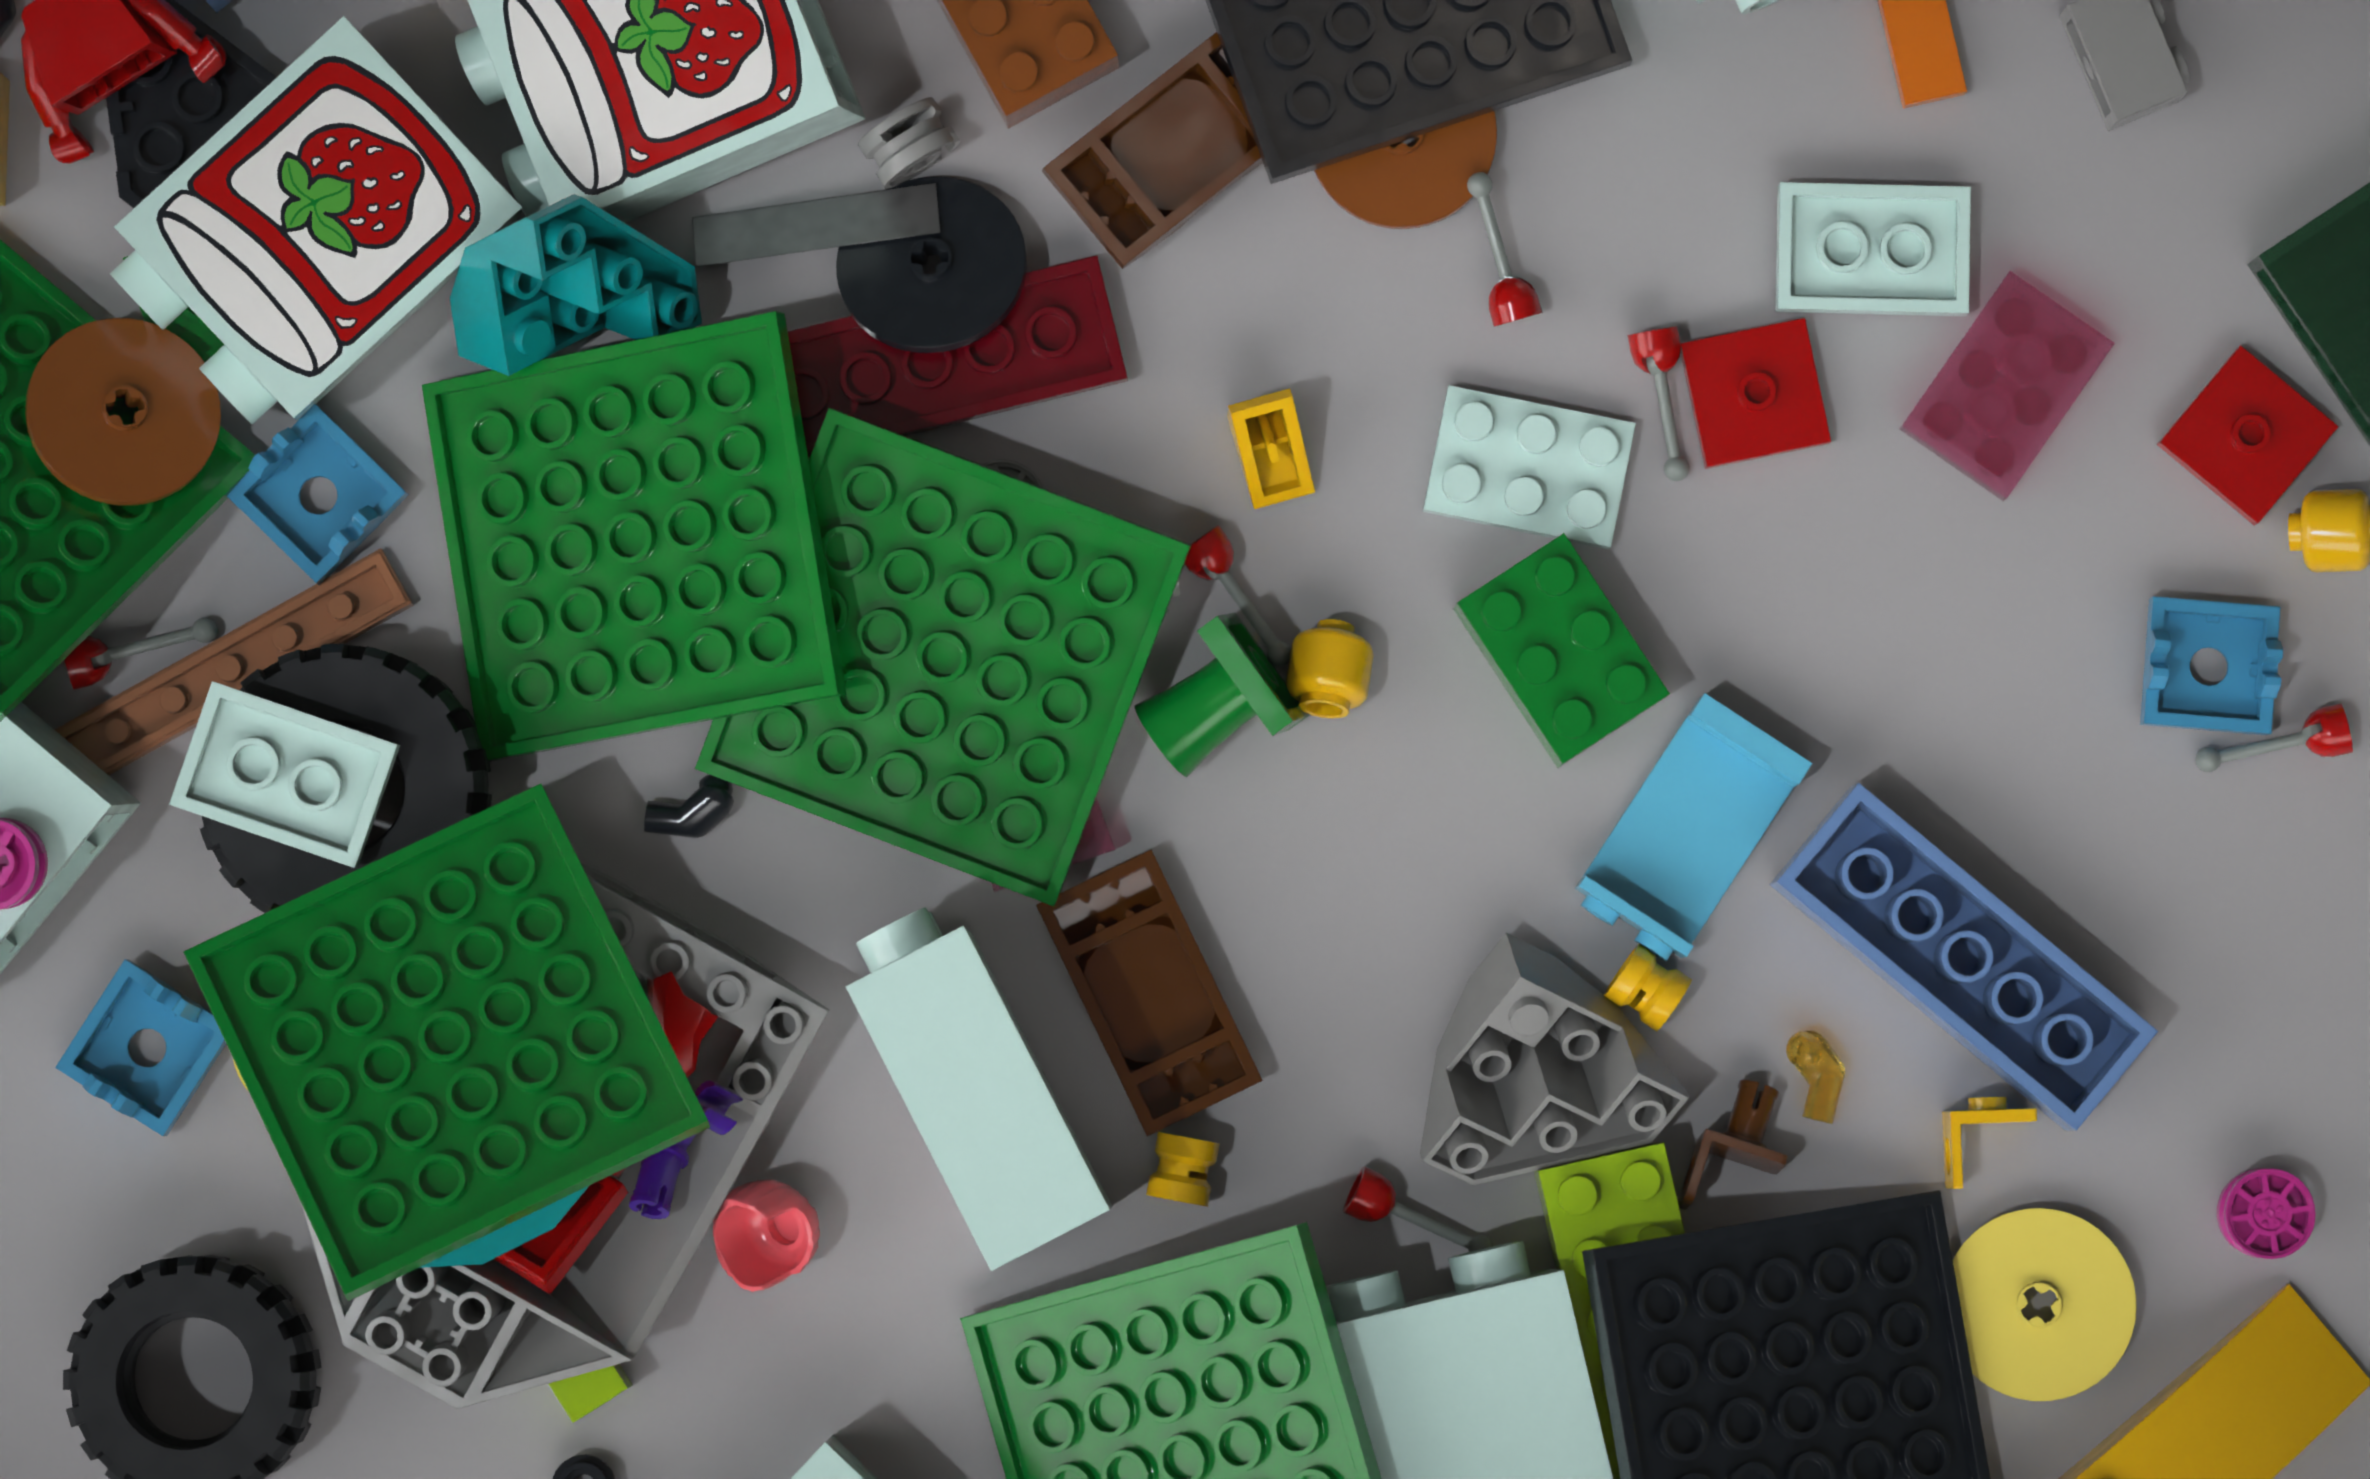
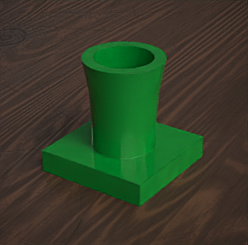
M1236 613L1218 615L1197 630L1216 658L1170 688L1134 705L1138 718L1153 742L1173 767L1185 777H1188L1215 748L1256 715H1258L1272 736L1292 729L1309 716V714L1299 708V702L1291 697L1287 690L1286 682Z

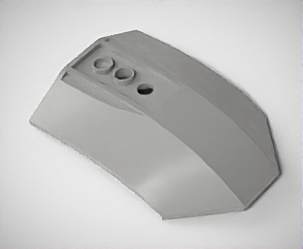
M582 863L581 865L647 998V977L652 980L672 971L685 996L704 1006L713 1015L719 1016L701 1040L696 1070L687 1078L694 1093L702 1083L712 1080L741 1096L743 1101L732 1104L725 1113L727 1117L737 1121V1124L728 1133L719 1135L710 1129L699 1132L687 1149L689 1154L688 1166L679 1172L673 1193L671 1211L667 1218L651 1219L641 1215L642 1209L638 1212L630 1209L629 1201L635 1189L641 1161L626 1168L620 1179L617 1180L624 1184L629 1193L551 1294H548L495 1259H492L481 1265L417 1268L348 1301L303 1208L343 1345L456 1409L628 1362L635 1358L737 1180L829 1012L828 1008L728 941L617 879Z

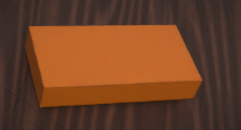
M1877 0L1903 109L1965 95L1967 88L1946 0Z

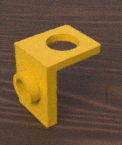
M2006 1096L1968 1098V1111H1943L1945 1188L1963 1189L1960 1124L2037 1121V1108L2007 1109Z

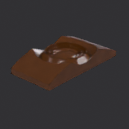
M1217 32L1042 169L1043 174L1122 269L1176 232L1215 197L1263 163Z
M1152 850L1060 893L1055 906L1043 902L1036 905L1147 1136L1263 1081Z

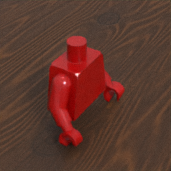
M35 0L25 6L21 14L25 27V32L21 38L26 91L44 127H51L54 132L49 135V145L53 156L57 161L66 164L84 159L94 152L89 141L72 125L69 112L80 115L176 54V49L178 48L189 56L190 66L202 83L207 82L225 65L227 59L224 47L215 38L206 35L200 39L195 34L196 27L165 0Z

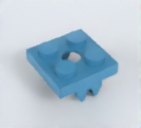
M314 404L291 428L288 427L278 432L272 438V445L265 452H258L252 458L248 467L249 471L227 497L315 583L320 585L409 494L319 406ZM315 477L329 479L337 489V501L334 507L324 514L308 512L300 500L303 485Z
M2155 596L2149 598L2140 725L2256 735L2272 734L2274 699L2277 698L2282 679L2278 675V664L2283 659V647L2281 641H2278L2280 607ZM2200 649H2215L2226 660V674L2215 685H2203L2197 682L2191 674V659Z
M124 959L55 1068L83 1085L82 1087L94 1097L103 1099L111 1104V1107L116 1111L135 1118L161 1136H168L222 1052L226 1042L211 1011L134 962ZM143 1029H153L159 1032L166 1042L164 1058L152 1067L138 1065L133 1061L129 1053V1044L132 1037Z

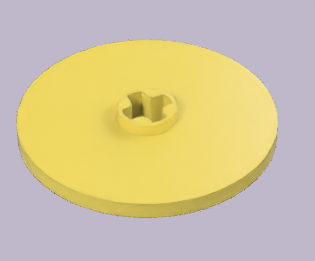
M2027 1208L2012 1211L1998 1216L1978 1228L1962 1244L1953 1258L1972 1374L1990 1388L2022 1400L2053 1401L2079 1394L2097 1384L2116 1366L2130 1342L2136 1320L2137 1306L2134 1282L2127 1263L2118 1248L2102 1231L2088 1221L2076 1215L2055 1209ZM2034 1287L2041 1294L2048 1290L2055 1293L2057 1299L2050 1305L2054 1316L2050 1320L2044 1322L2038 1315L2027 1319L2022 1314L2021 1310L2028 1304L2024 1293L2029 1288Z

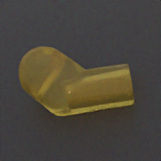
M1815 1031L1795 1033L1786 1044V1055L1809 1084L1802 1117L1833 1124L1846 1074L1845 1066L1827 1039Z

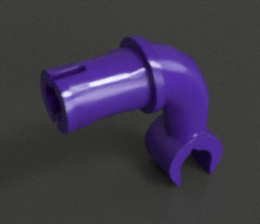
M712 1080L702 1083L696 1089L695 1095L710 1125L708 1129L719 1135H725L737 1124V1121L727 1117L725 1113L732 1104L743 1101V1098ZM697 1134L641 1161L635 1189L629 1201L631 1210L638 1212L642 1209L641 1215L651 1219H665L669 1216L679 1172L688 1166L689 1154L687 1149Z

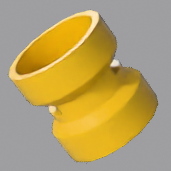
M1638 944L1622 964L1603 996L1619 1007L1629 1005L1639 1012L1642 1023L1658 1032L1681 1001L1692 979L1678 969L1666 970L1657 963L1656 955Z
M1158 1132L1154 1151L1159 1157L1157 1171L1149 1176L1146 1195L1208 1207L1211 1186L1207 1182L1209 1167L1217 1161L1220 1143Z

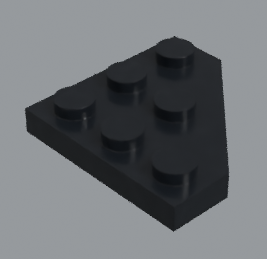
M175 0L165 1L196 27L195 34L200 39L206 35L215 38L224 47L227 59L225 65L207 82L202 83L190 66L189 56L178 48L176 49V54L106 98L110 132L113 136L116 155V178L119 198L133 209L277 78Z

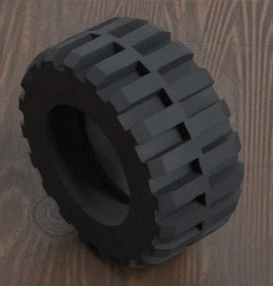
M188 1255L161 1259L141 1265L140 1269L129 1274H123L109 1284V1290L101 1298L94 1299L82 1314L86 1320L81 1330L73 1332L67 1351L73 1353L71 1368L63 1370V1390L71 1391L73 1407L66 1409L71 1427L79 1426L86 1440L80 1446L91 1461L99 1459L108 1468L105 1473L108 1478L264 1479L271 1473L278 1471L291 1458L290 1453L298 1443L303 1442L312 1425L308 1420L312 1408L317 1407L319 1404L321 1387L316 1386V1369L322 1367L319 1349L313 1350L308 1334L313 1329L306 1315H299L291 1304L292 1295L281 1284L274 1285L264 1278L265 1273L249 1264L241 1265L232 1262L227 1257ZM181 1318H203L226 1327L241 1341L251 1363L253 1385L251 1396L244 1412L227 1430L207 1439H182L160 1430L144 1412L136 1392L135 1367L143 1345L159 1328Z

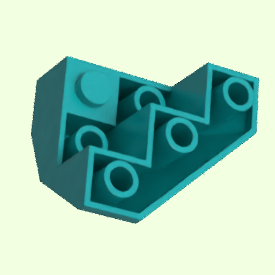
M576 194L564 198L465 247L450 295L458 356L507 376L603 328L639 340L692 329L702 324L695 266Z

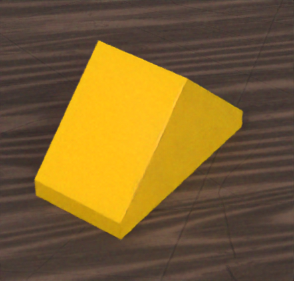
M1290 388L1228 405L1227 418L1254 510L1315 493Z

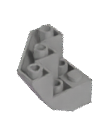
M1505 933L1468 979L1438 1045L1420 1156L1423 1162L1473 1186L1651 1144L1689 1099V1096L1684 1086L1617 1005L1604 997L1602 993L1557 957Z

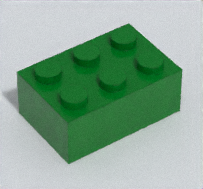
M1565 533L1457 602L1453 608L1557 768L1650 709L1670 694Z

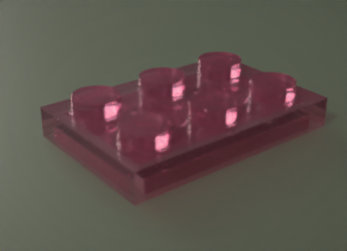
M2009 271L1902 423L1899 430L1997 498L2005 501L2115 343L2022 278Z

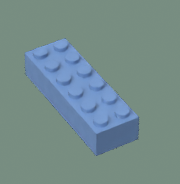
M1860 783L1851 786L1769 884L2065 1131L2078 1130L2158 1032V1030Z

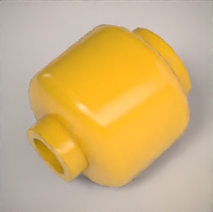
M2355 488L2313 490L2306 494L2302 501L2301 513H2289L2288 537L2290 551H2302L2304 563L2312 572L2364 570L2370 563V499L2367 493L2362 489Z
M1337 619L1320 620L1317 623V628L1301 631L1293 639L1286 678V687L1289 694L1299 702V708L1303 712L1312 716L1331 719L1347 716L1350 709L1359 707L1367 699L1374 657L1372 646L1363 637L1355 634V627L1352 624Z

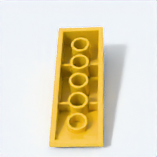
M2286 1284L2058 1479H2273L2370 1386V1378L2292 1286Z

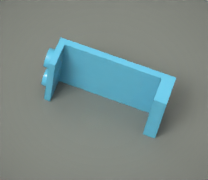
M1704 693L1699 697L1575 887L1576 890L1586 896L1581 906L1611 926L1614 925L1618 917L1640 931L1634 941L1664 961L1668 960L1671 953L1680 958L1687 957L1694 947L1692 943L1792 789L1800 784L1813 763Z

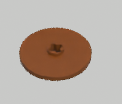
M1492 111L1416 136L1414 139L1417 143L1411 148L1404 143L1398 144L1395 148L1386 146L1314 170L1315 175L1323 189L1338 206L1355 218L1368 224L1390 229H1413L1432 225L1453 215L1474 197L1467 188L1468 179L1472 174L1483 172L1488 175L1497 145L1495 112Z
M130 318L101 319L86 323L67 332L52 344L41 357L31 377L26 395L27 429L35 451L43 464L61 483L71 490L92 500L107 504H147L166 498L181 490L206 465L220 430L221 406L218 390L199 369L204 364L203 359L188 343L167 329L162 330L158 325ZM116 398H124V402L129 408L138 407L139 411L135 412L130 425H123L119 415L109 416L108 412L113 409Z

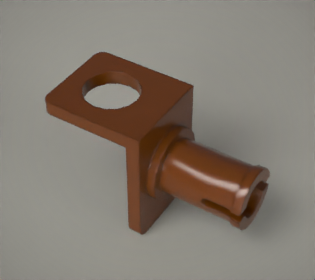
M1751 1080L1739 1081L1738 1093L1726 1132L1718 1133L1705 1129L1696 1140L1678 1199L1680 1209L1686 1210L1693 1203L1708 1153L1777 1175L1785 1167L1788 1156L1767 1149L1762 1144L1775 1100L1779 1096V1091L1765 1085L1763 1091H1759L1756 1105L1753 1109L1752 1104L1759 1082Z

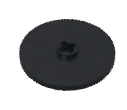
M922 177L908 180L898 186L889 188L896 189L936 183L940 233L839 247L836 275L844 304L856 323L880 342L900 350L916 353H937L955 350L989 334L1008 316L1018 301L1027 273V252L1020 226L1014 215L999 198L981 186L965 180L950 177ZM939 255L941 263L937 264L936 273L924 274L922 266L926 265L928 256Z

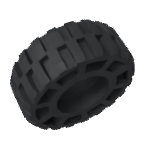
M324 644L321 647L305 651L299 649L278 657L277 662L264 670H255L241 682L242 688L240 691L351 729L364 731L380 739L400 745L396 760L403 775L404 797L396 820L385 834L365 846L358 868L323 858L202 816L204 827L200 829L207 850L214 852L222 866L219 871L233 888H239L251 900L250 904L266 913L491 807L492 794L488 792V772H491L490 763L487 759L486 750L482 748L476 729L478 728L468 709L463 708L452 694L453 691L444 682L418 666V664L393 653L368 646Z

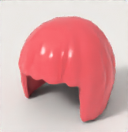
M767 1179L740 1185L729 1192L713 1221V1237L718 1260L728 1276L732 1277L741 1288L751 1292L771 1288L786 1280L790 1275L800 1273L813 1258L819 1247L818 1240L820 1237L817 1211L809 1204L807 1198L783 1182Z

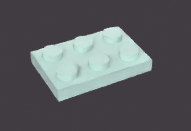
M1780 182L1777 195L1775 312L1966 316L1969 313L1971 187Z
M1449 385L1423 512L1554 539L1565 533L1570 542L1609 550L1612 544L1636 423Z
M212 681L169 805L323 858L358 868L400 745Z

